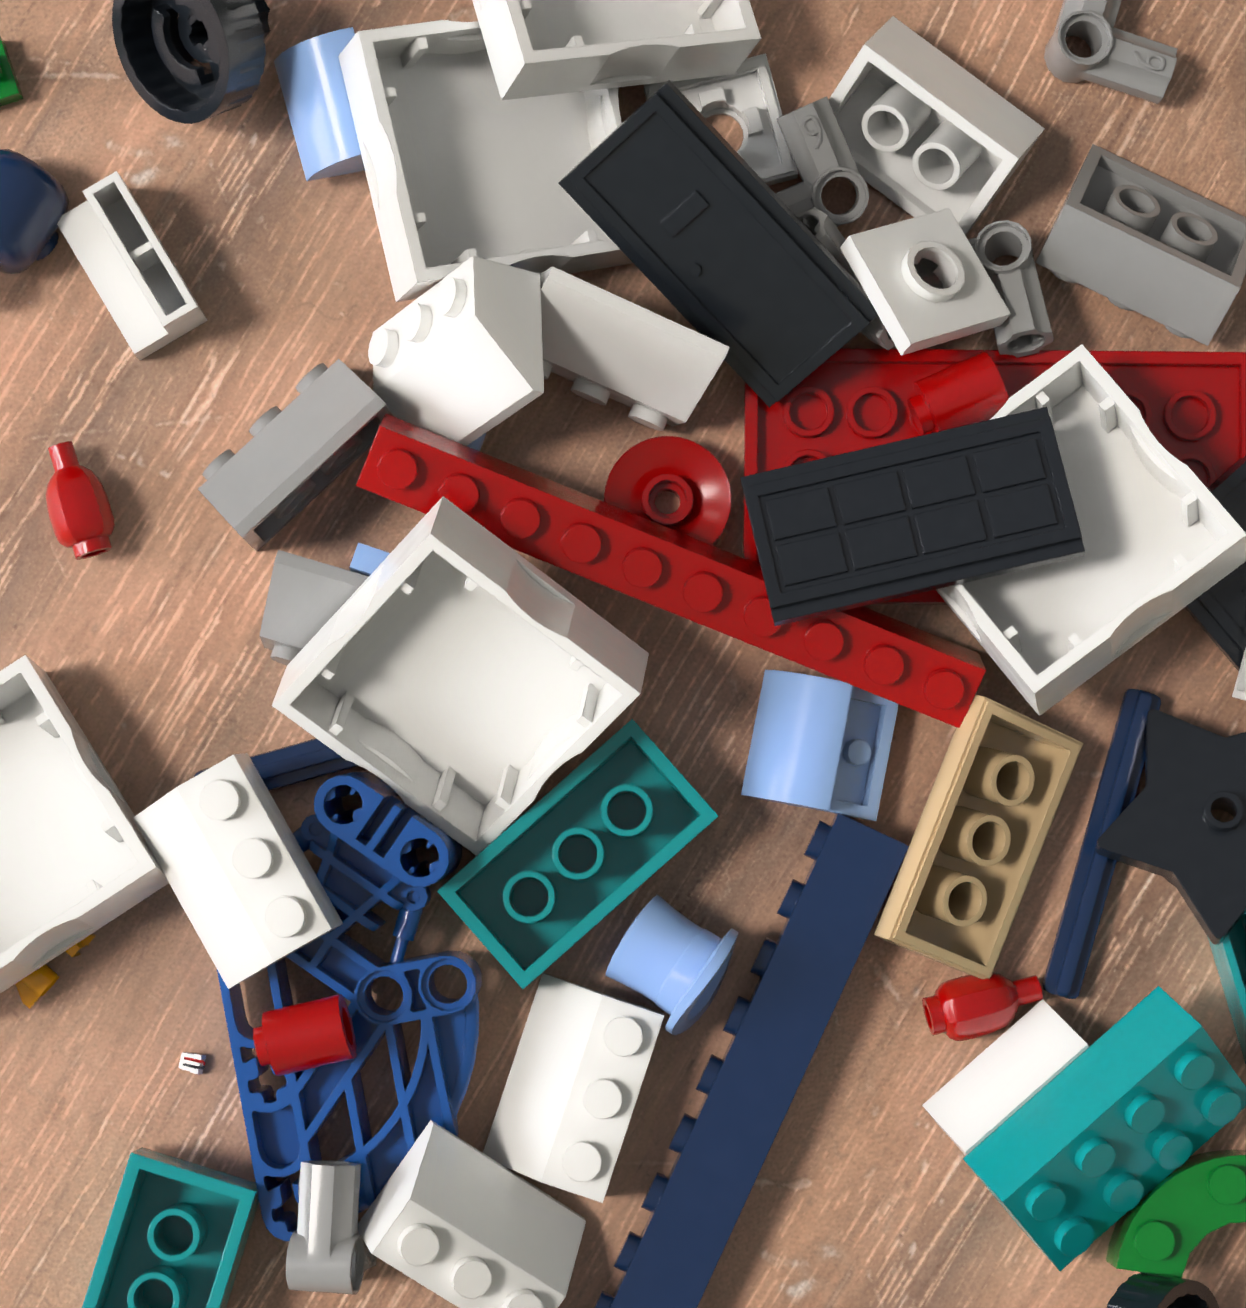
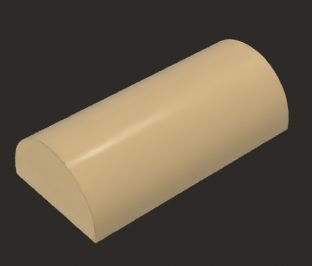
M975 695L960 728L956 727L874 935L980 979H990L1083 743L987 697Z

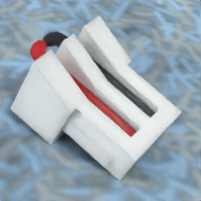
M182 1052L179 1068L194 1074H202L205 1068L204 1065H206V1055Z

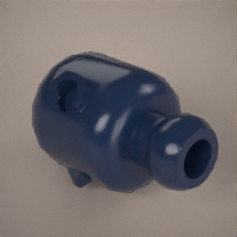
M0 149V272L15 274L27 270L34 261L45 258L53 251L59 239L58 232H56L58 229L57 223L62 215L67 213L69 199L64 187L54 176L33 160L10 149Z

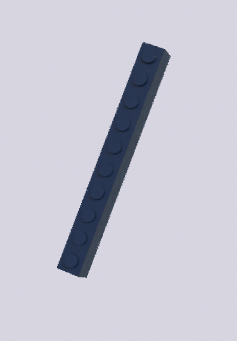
M840 813L834 816L831 825L822 821L818 822L804 853V856L813 859L814 862L804 883L792 879L782 899L777 914L787 918L777 942L765 937L750 972L759 976L760 979L750 1000L738 996L723 1028V1031L733 1035L723 1059L711 1054L696 1086V1090L706 1094L695 1118L686 1113L682 1116L668 1147L679 1153L668 1177L659 1172L656 1173L641 1208L650 1211L651 1215L641 1236L630 1231L614 1264L615 1268L624 1271L614 1295L602 1290L594 1308L698 1307L909 848L908 845Z

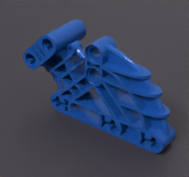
M352 772L326 780L319 787L314 798L315 814L306 817L301 827L293 832L303 853L309 849L322 859L318 873L315 872L343 924L286 956L351 1002L348 1010L354 1029L356 1058L284 1075L286 1084L279 1088L276 1095H274L271 1085L261 1086L259 1076L268 1070L269 1065L261 1066L257 1055H253L252 1048H255L253 1028L249 1025L246 1018L240 983L228 989L217 970L256 1187L259 1189L258 1197L261 1214L268 1231L274 1237L283 1241H290L292 1233L297 1231L298 1224L295 1212H284L282 1207L292 1196L289 1175L299 1171L303 1161H322L317 1134L345 1094L356 1150L337 1161L361 1164L359 1214L371 1206L430 1120L459 1137L457 1113L466 1095L475 1065L479 1038L478 994L482 987V972L479 964L471 955L462 951H443L404 959L408 942L415 939L423 908L431 900V891L428 886L449 876L458 867L462 858V845L397 798L398 794L383 780L368 772ZM349 794H360L362 808H358L355 811L354 809L345 811L342 797ZM425 839L428 840L426 847L430 848L435 845L439 853V860L431 863L429 869L426 868L427 860L420 863L416 857V849L425 844ZM382 901L390 907L399 910L392 934L396 937L390 961L385 962L345 934L357 923L371 931H376L386 922L371 911ZM284 957L267 967L274 1009L293 1005ZM453 965L464 973L467 980V989L464 996L457 999L447 998L437 990L434 978L440 966ZM390 977L400 984L403 991V1001L398 1009L386 1010L374 1002L372 985L376 978ZM421 1020L418 1055L411 1076L402 1023ZM386 1035L398 1105L383 1127L372 1137L360 1071ZM276 1177H286L279 1182L276 1180ZM297 1178L292 1183L295 1200L299 1203V1178Z

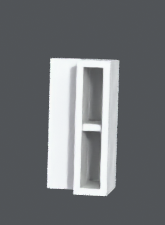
M115 171L83 190L82 192L87 201L63 214L57 225L136 357L142 360L208 321L119 173Z
M1042 999L922 1106L966 1156L1088 1049L1089 1045Z

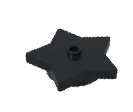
M1152 709L1148 711L1145 730V788L1099 837L1096 844V852L1101 856L1163 876L1178 889L1214 945H1219L1223 942L1246 912V732L1225 738L1159 710ZM1211 811H1226L1234 819L1229 822H1220L1213 817Z

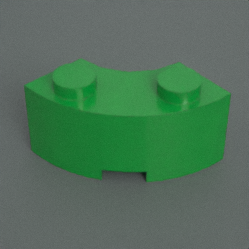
M1217 1150L1189 1157L1183 1165L1176 1168L1141 1199L1132 1210L1128 1211L1118 1220L1109 1242L1106 1261L1116 1269L1182 1278L1190 1253L1208 1233L1229 1223L1246 1222V1151Z

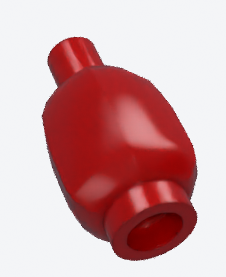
M72 441L62 442L49 447L48 451L55 473L47 484L46 502L57 540L64 547L73 549L76 560L91 558L110 551L112 545L109 537L113 533L115 524L111 506L101 481L92 470L79 465Z
M994 972L990 979H980L969 974L941 983L933 996L922 999L928 1028L933 1036L945 1033L950 1039L965 1041L1006 1027L1013 1020L1018 1006L1042 1000L1043 993L1036 975L1011 981L1005 976Z

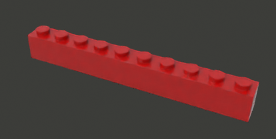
M386 413L378 428L356 484L357 487L425 514L444 496L514 550L957 728H960L986 672L979 653L864 606L774 626L760 564Z

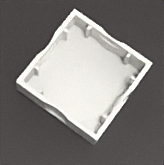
M472 0L501 100L663 83L668 80L672 82L734 75L761 40L750 0Z
M438 20L357 31L339 54V62L396 302L417 299L472 256L539 274L552 266L571 274L633 263L558 184L561 179L622 123L619 110V87L501 100L478 21Z
M1083 344L1011 396L991 419L1047 407L1081 530L1085 555L936 589L1039 716L1246 562V532L1186 464L1170 454L1157 441L1142 418L1140 410Z
M442 496L287 665L272 706L345 760L353 762L378 776L402 798L405 804L477 856L535 800L542 785L555 770L574 756L582 753L641 694L649 653Z
M26 655L0 671V993L169 884L133 819L135 815L46 671Z

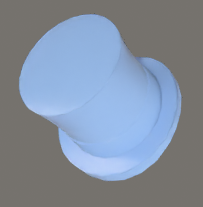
M656 895L641 910L624 934L609 962L605 976L624 984L653 1001L656 1006L670 1015L665 1030L672 1035H678L698 1021L710 1006L725 977L739 932L731 928L721 938L691 922L661 896Z

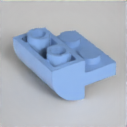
M353 27L328 32L300 42L282 52L274 61L306 181L365 171L338 57L354 37Z
M765 670L741 795L834 814L840 813L844 816L863 820L877 821L899 704L843 681L787 671Z

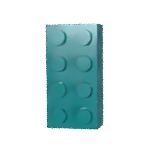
M631 719L437 892L518 985L525 989L716 820L718 815L639 725Z
M1158 986L966 1155L963 1160L1023 1232L1061 1271L1078 1255L1085 1252L1097 1238L1123 1215L1132 1210L1141 1199L1176 1168L1183 1165L1194 1152L1221 1128L1235 1119L1238 1113L1246 1107V1086L1203 1026Z
M143 1147L131 1152L82 1308H226L259 1205V1189L256 1187V1182Z

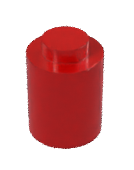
M983 351L914 382L913 386L916 396L907 399V403L916 426L921 434H925L930 431L935 433L986 421L992 418L1004 406L1009 396L992 358L986 351Z
M342 994L265 1011L262 1014V1026L253 1028V1041L261 1066L271 1065L276 1076L356 1058L354 1029L346 1001Z

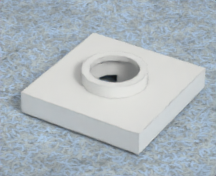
M766 53L746 58L734 75L672 81L705 119L713 115L724 114L732 117L739 123L743 131V142L737 153L768 186L797 179V167L776 120L783 115ZM666 82L645 84L644 93L646 100Z
M950 208L849 235L840 247L901 356L1001 326L1011 314ZM922 258L936 263L938 267L933 273L942 282L944 288L932 287L924 282L917 274L914 264H918Z

